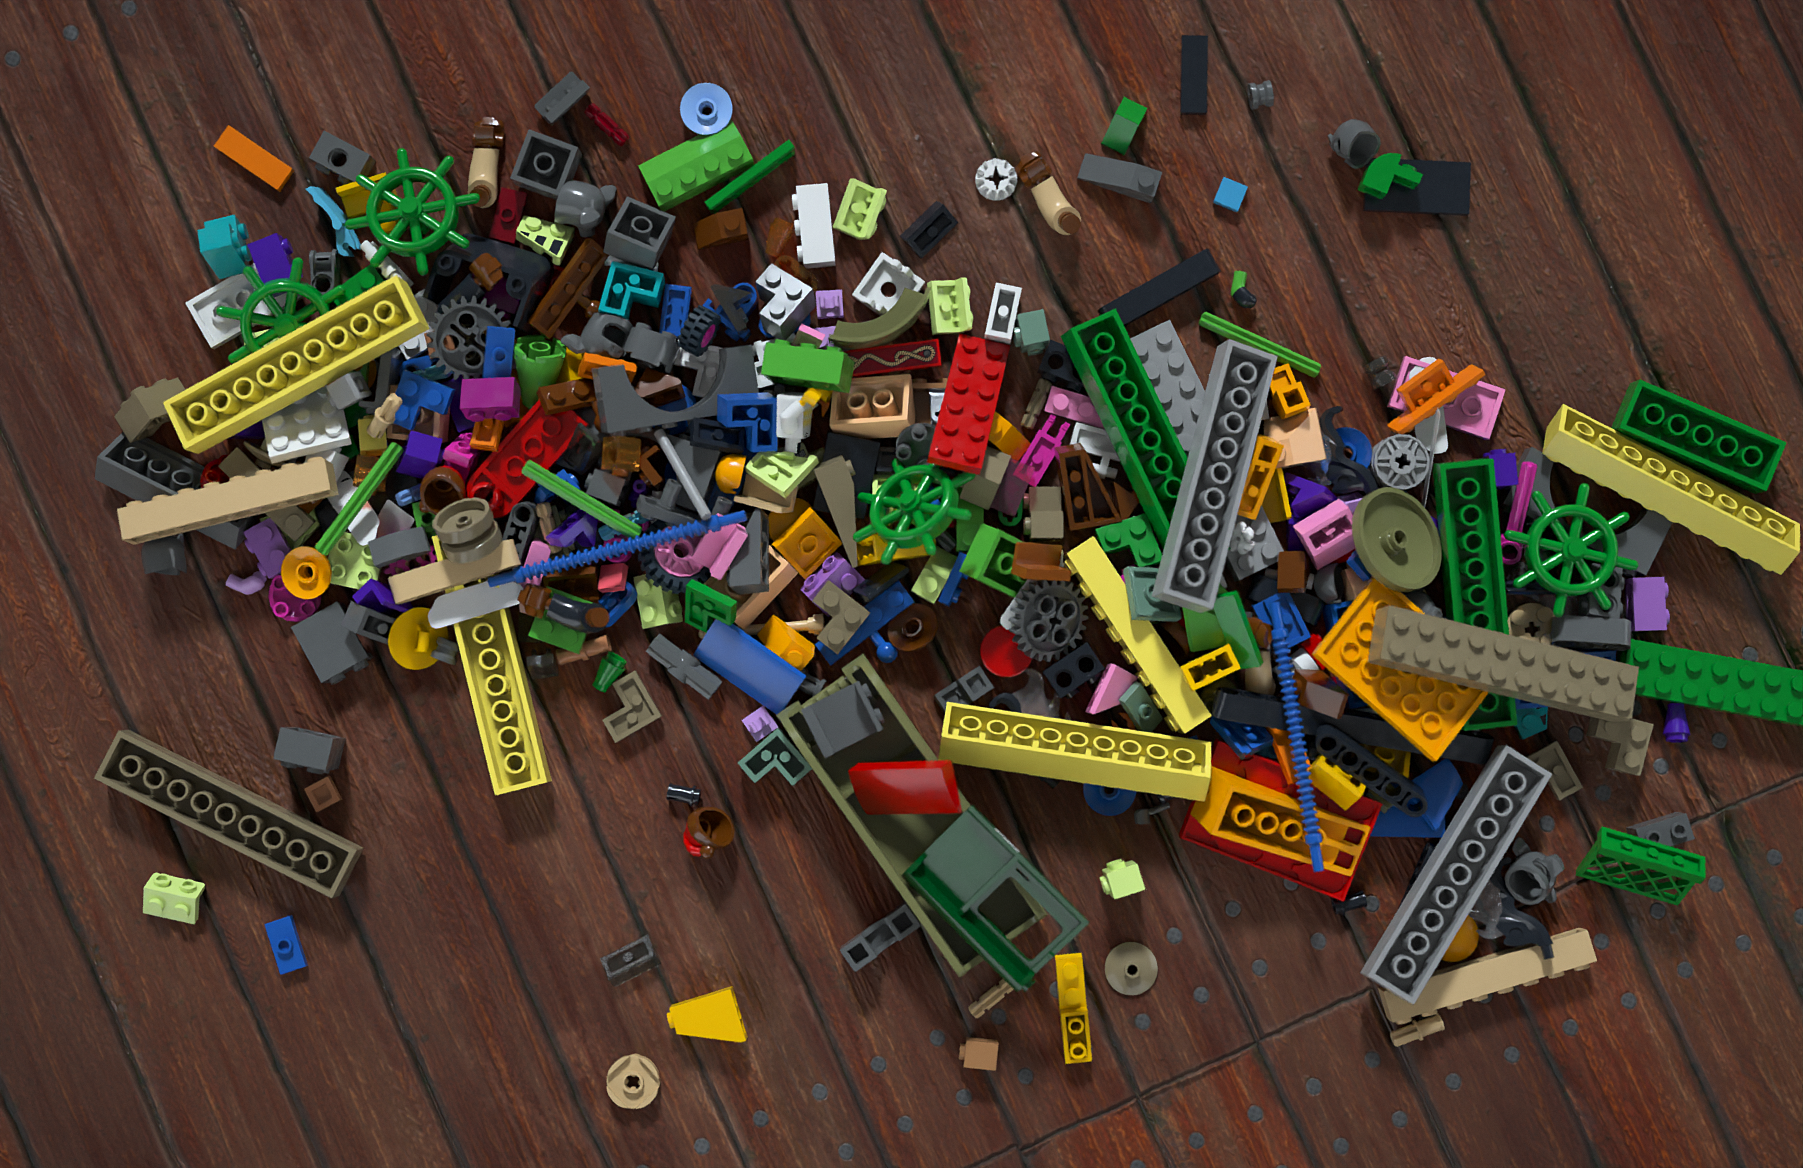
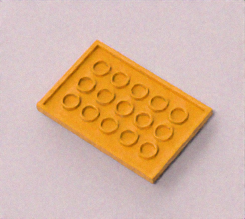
M1372 577L1312 655L1431 761H1437L1489 692L1368 663L1376 610L1390 605L1425 614L1401 592L1387 588Z

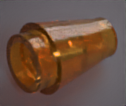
M775 217L773 223L770 222L765 253L780 258L781 253H783L795 232L792 231L795 224Z

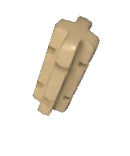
M543 502L537 504L535 509L537 516L540 517L539 523L544 540L547 541L545 537L557 527L554 516L551 515L550 503ZM548 541L546 542V545L551 549L550 554L562 550V547L551 546Z
M1004 979L1000 980L998 986L994 985L979 998L978 1002L972 1003L969 1006V1011L976 1019L985 1013L984 1010H989L1005 997V993L1009 994L1013 988Z

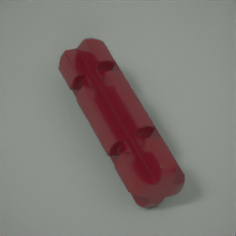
M591 103L585 109L586 116L592 121L595 120V124L609 137H613V141L619 146H623L628 141V134L622 128L619 129V125L607 114L601 113L600 108L595 103Z

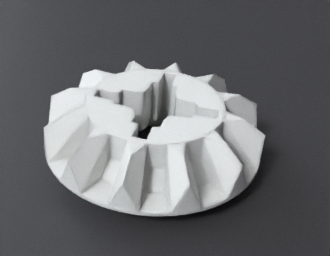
M994 158L985 161L977 170L975 177L976 187L980 194L987 199L994 201L1003 200L1009 197L1016 188L1017 175L1015 169L1006 160ZM995 169H997L999 177L1007 178L1000 181L998 190H996L994 181L985 180L993 177Z

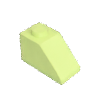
M938 546L936 547V554L929 558L911 589V592L932 604L936 602L957 559L956 556Z

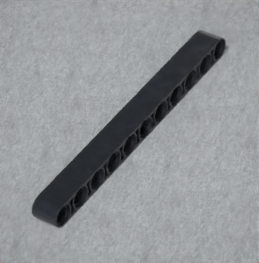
M1228 687L1216 688L1210 712L1212 716L1223 720L1286 731L1290 727L1286 723L1288 716L1284 715L1287 709L1283 708V705L1286 704L1282 700L1283 697ZM1301 705L1297 707L1301 711L1298 714L1299 718H1302L1300 726L1304 727L1301 729V733L1315 735V731L1319 726L1330 724L1357 743L1423 754L1379 714L1344 708L1342 718L1336 719ZM1460 729L1440 757L1476 764H1486L1489 760L1495 738L1484 732L1463 731Z

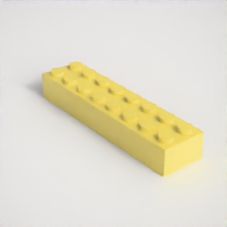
M1094 536L1063 556L1065 559L1063 562L1064 568L1071 570V576L1075 575L1080 582L1077 587L1081 589V594L1085 598L1090 597L1094 606L1091 609L1099 620L1104 619L1109 626L1106 632L1114 643L1119 642L1123 650L1120 653L1127 664H1134L1138 672L1135 673V676L1138 677V681L1143 687L1148 686L1153 693L1149 697L1157 709H1163L1167 716L1164 720L1172 731L1185 734L1211 717L1196 691H1191L1181 668L1150 621L1132 620L1126 585Z

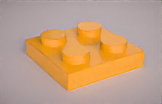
M809 507L772 545L806 580L842 544V541L815 511Z

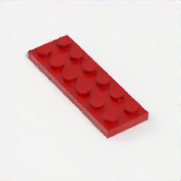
M959 333L927 463L980 475L1010 345Z

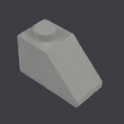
M361 371L348 373L326 386L329 391L326 393L327 398L333 407L337 406L338 410L345 409L373 395Z

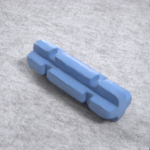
M421 484L396 493L395 499L398 505L402 507L420 500Z

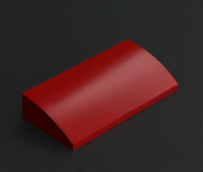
M951 760L858 763L848 770L855 795L867 815L962 812Z

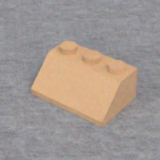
M910 374L852 378L850 393L832 391L830 427L834 433L865 439L898 437L905 428L915 424L916 412Z
M769 545V592L738 595L727 583V571H730V566L721 580L711 576L704 584L737 601L736 620L734 622L745 630L790 583L798 572Z

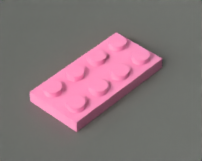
M1405 356L1387 407L1405 412L1407 408L1396 389L1409 380V374L1416 365L1426 368L1430 364ZM1449 371V372L1451 373L1452 377H1454L1456 374H1458V373ZM1478 381L1473 387L1465 389L1457 395L1454 401L1443 405L1446 427L1489 440L1505 389L1482 381Z

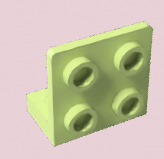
M344 532L328 556L332 571L330 583L360 589L370 578L379 581L381 568L374 566L369 545H360L352 533Z

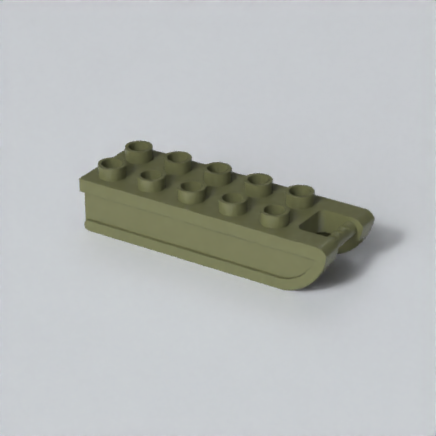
M861 654L841 668L844 672L842 677L805 703L801 704L799 700H796L776 714V716L957 975L962 977L984 959L901 875L971 805L957 787L962 808L961 813L867 815L850 781L848 770L858 763L938 761V759L864 654ZM860 681L861 685L867 684L873 696L869 701L873 709L879 708L885 720L881 724L883 730L824 758L801 709ZM1008 877L979 905V910L1010 941L1048 915L1043 907L1013 877Z

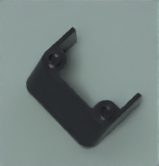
M471 233L461 235L469 240L468 248L463 249L451 243L438 254L423 293V298L438 306L448 295L453 277L460 271L463 261L466 260L473 263L480 255L488 253L501 263L502 272L509 274L506 282L508 294L515 299L521 300L513 326L528 335L533 334L534 328L527 321L547 294L554 273L553 263L548 258Z

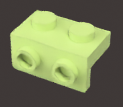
M850 179L832 228L859 240L869 239L877 229L876 220L879 212L883 210L886 204L885 195L887 190L883 188L876 189L857 179Z
M967 278L928 282L927 287L931 288L929 308L932 335L959 334L971 330L973 314L970 311V288L967 284Z
M645 575L633 577L643 629L683 621L682 606L678 594L672 593V590L665 592L662 590L663 587L654 586V581L652 579L648 581Z
M154 873L144 886L143 913L195 924L199 917V897L205 889V884L167 874Z

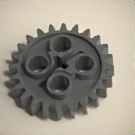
M474 295L471 303H467L465 296L461 297V304H457L454 299H451L452 307L449 309L446 305H441L444 314L435 312L434 316L438 322H429L428 324L435 329L433 332L426 333V336L433 338V341L429 342L427 347L435 348V351L430 354V358L439 357L440 360L437 362L436 367L445 365V375L451 370L454 371V380L460 374L464 375V379H469L470 376H474V379H479L480 374H483L485 352L474 343L466 345V338L451 329L450 325H456L467 335L474 333L476 335L475 341L485 347L486 342L482 340L481 334L484 330H487V326L507 327L511 323L510 320H501L505 314L504 311L497 314L494 312L497 304L494 303L491 307H486V298L482 300L481 304L477 303L476 296ZM465 313L471 314L475 319L474 325L471 327L462 326L459 321L460 316ZM448 335H454L458 338L459 345L454 349L447 348L444 344V338ZM470 351H476L480 354L481 361L475 365L470 364L466 360V354Z
M1037 580V584L1029 582V591L1021 589L1023 598L1015 597L1014 600L1019 605L1010 609L1016 614L1015 617L1008 619V621L1015 624V626L1009 629V632L1016 634L1012 641L1018 644L1017 649L1023 651L1024 655L1038 661L1043 659L1050 662L1051 658L1059 660L1060 653L1069 654L1067 647L1076 648L1075 638L1082 640L1079 631L1086 630L1087 628L1082 625V621L1089 618L1083 615L1082 612L1088 609V606L1082 604L1085 596L1079 594L1081 589L1073 586V582Z

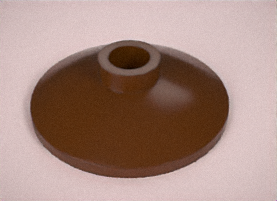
M912 604L890 621L888 626L890 642L895 648L904 652L922 649L931 642L936 634L938 627L937 616L925 604Z

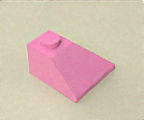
M1107 664L1085 712L1096 714L1121 704L1119 702L1120 697L1137 681L1138 677L1117 665Z

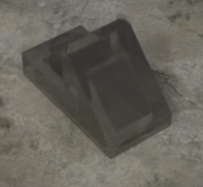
M718 284L710 286L739 336L747 332L746 323L749 322V319L742 308L736 310V307L753 297L751 292Z

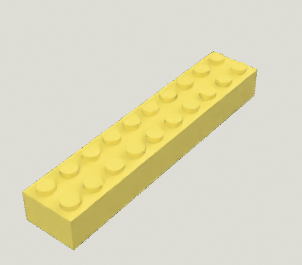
M396 275L164 401L163 404L184 449L200 454L430 328L408 283Z
M1563 404L1547 426L1542 454L1546 455L1549 460L1559 462L1569 467L1573 472L1593 479L1600 486H1607L1617 491L1620 496L1640 503L1647 510H1654L1664 515L1671 522H1678L1684 525L1693 533L1711 539L1718 546L1727 547L1735 551L1740 557L1750 559L1760 564L1764 569L1774 571L1780 575L1800 553L1799 523Z
M437 535L432 536L437 560L448 559L442 548V541L438 539ZM488 577L447 589L445 593L486 582ZM509 607L453 624L495 795L551 782L549 767Z
M947 702L938 760H951L952 763L1205 801L1211 778V742L952 702Z

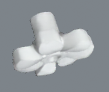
M1239 522L1237 525L1234 524L1229 544L1232 552L1238 549V553L1241 555L1248 553L1255 546V543L1250 540L1254 537V531L1252 528L1247 527L1244 522Z

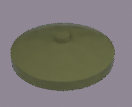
M1392 487L1377 489L1360 500L1353 514L1352 534L1357 553L1369 573L1382 585L1398 592H1412L1432 582L1440 568L1442 548L1435 523L1424 506L1407 492Z

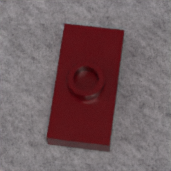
M504 187L501 188L489 234L490 239L516 245V230L524 215L528 199L527 193Z

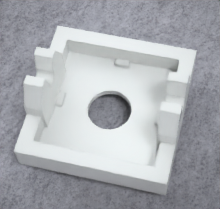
M882 252L852 296L882 316L896 304L904 288L919 292L925 281L913 274L909 267H904L900 261L892 259ZM886 282H891L896 286V293L892 297H885L881 293V287Z

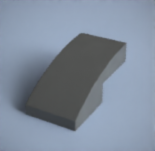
M424 527L407 529L368 541L373 563L377 568L384 567L401 559L409 561L431 552Z
M978 666L935 694L933 698L945 715L947 702L968 705L994 687L982 668Z

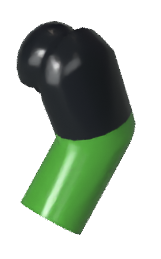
M1234 271L1231 296L1239 306L1253 308L1256 305L1257 298L1245 287L1247 273Z

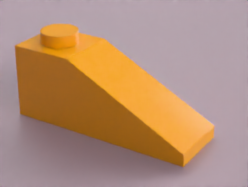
M1261 434L1257 435L1237 515L1253 520L1257 518L1284 448L1283 444L1273 438Z

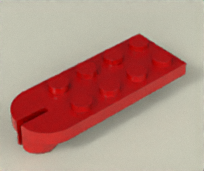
M538 400L499 444L498 451H493L470 477L467 484V497L485 500L493 492V497L488 502L493 512V517L502 518L508 516L512 508L516 504L521 503L538 484L522 474V469L526 462L531 460L549 471L589 427V424L573 410L546 415L540 400Z

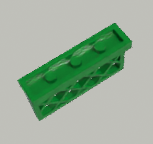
M1602 826L1597 832V841L1577 867L1576 876L1678 906L1695 883L1701 884L1705 880V857ZM1617 862L1619 866L1607 868L1605 864ZM1599 866L1601 870L1593 871L1587 868ZM1643 870L1645 873L1633 876L1631 872ZM1623 873L1626 875L1625 878H1616V877H1613V875H1618V874H1623ZM1669 878L1670 881L1658 883L1657 879ZM1650 881L1652 885L1643 886L1638 883ZM1676 889L1677 893L1673 895L1664 891Z

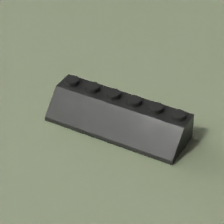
M122 432L97 457L95 480L144 503L152 501V497L157 495L173 496L177 495L178 491L182 489H201L200 476L205 467L148 438L130 443L124 432ZM259 514L196 530L236 549L246 538L243 532L253 527Z

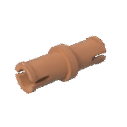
M604 635L584 641L580 654L562 648L556 649V656L559 664L562 666L583 659V661L589 660L590 656L612 651L609 637Z

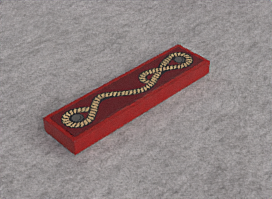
M939 339L842 351L847 353L848 357L855 362L852 378L942 366Z

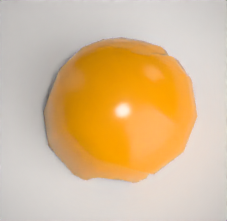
M728 454L720 459L716 466L715 479L717 486L722 492L736 494V491H733V489H737L740 486L747 456Z

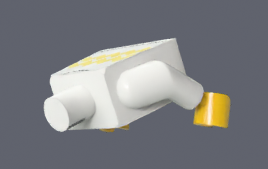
M810 388L806 393L785 392L777 395L776 435L777 437L785 438V452L800 453L801 439L810 436L812 410L818 406L817 402L819 399L827 403L832 398V391Z

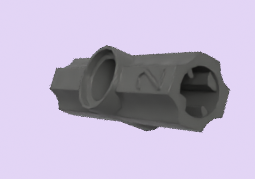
M661 634L652 641L646 650L651 657L668 668L667 671L682 683L689 684L708 700L722 684L718 677L701 666L702 663L684 649H679Z

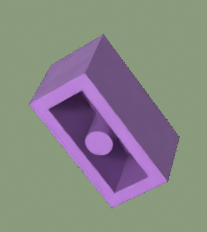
M1664 577L1624 579L1626 619L1631 621V632L1667 630L1670 614L1668 609H1666L1665 599L1668 597L1669 590Z

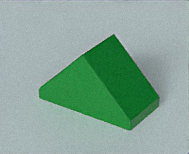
M1124 97L1101 145L1125 155L1147 108Z

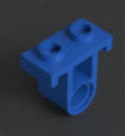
M748 283L737 284L716 310L713 309L714 304L709 298L703 304L704 307L721 316L720 324L727 328L725 333L737 342L740 338L746 342L751 336L749 329L745 327L741 331L740 327L758 304V296L752 285ZM743 292H748L752 295L751 300L746 304H741L737 301L738 296Z

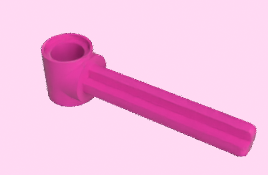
M1528 461L1521 464L1518 476L1519 485H1516L1506 531L1512 530L1520 533L1523 531L1537 471V464ZM1501 533L1503 563L1507 565L1515 564L1522 556L1524 544L1506 540L1504 533ZM1512 545L1516 547L1517 551L1507 553L1503 550V547Z

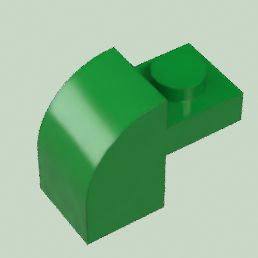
M1387 153L1376 158L1368 166L1357 190L1382 199L1387 194L1392 181L1414 189L1420 183L1423 174L1417 172V169L1411 165H1398L1401 154Z

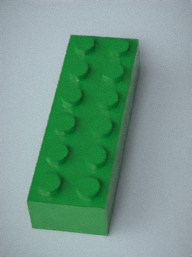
M1641 379L1629 384L1611 427L1663 455L1754 494L1767 491L1787 442Z

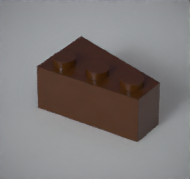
M1081 443L1054 447L1065 523L1069 530L1122 522Z

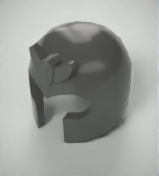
M1350 119L1342 123L1334 135H1327L1330 142L1329 146L1338 156L1345 158L1344 162L1355 169L1365 166L1377 154L1381 145L1380 137L1367 122L1357 119Z
M179 534L177 537L171 535L146 541L142 545L141 559L145 574L155 572L165 575H180V571L187 574L183 534Z

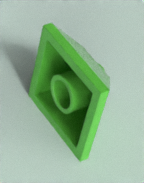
M1219 583L1217 594L1227 593L1226 589ZM1182 607L1190 651L1196 652L1227 645L1214 608L1199 613Z

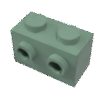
M1044 309L1017 314L1012 335L1015 348L1020 347L1021 353L1027 352L1028 356L1043 353V349L1047 348L1050 338Z

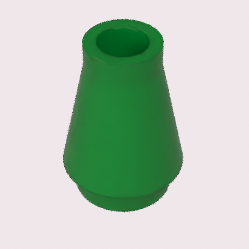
M608 652L606 656H603L596 678L592 684L593 687L606 693L612 683L626 670L624 667L627 663L626 660L613 652Z

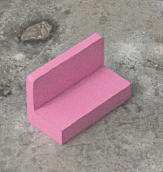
M736 523L721 527V530L717 532L709 530V533L704 534L693 552L692 559L709 568L711 576L721 580L747 538L745 527Z

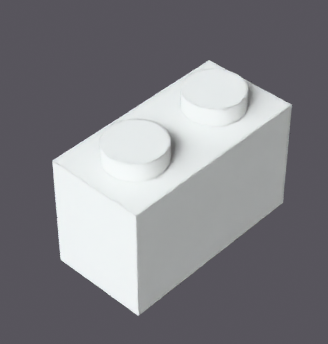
M1001 283L995 284L984 339L1010 344L1022 288Z

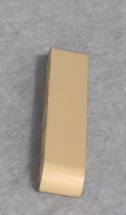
M508 539L501 541L491 554L470 563H455L449 559H444L389 577L388 581L395 604H402L520 566L521 563L514 540Z

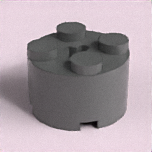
M637 322L636 326L631 328L623 347L624 352L620 360L626 361L627 359L637 364L636 370L644 373L646 368H650L670 375L680 349L678 343L675 342L677 336L666 331H662L660 334L652 331L649 325Z

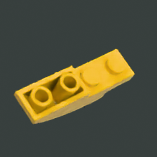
M1082 954L1055 955L1056 983L1065 1063L1092 1061Z

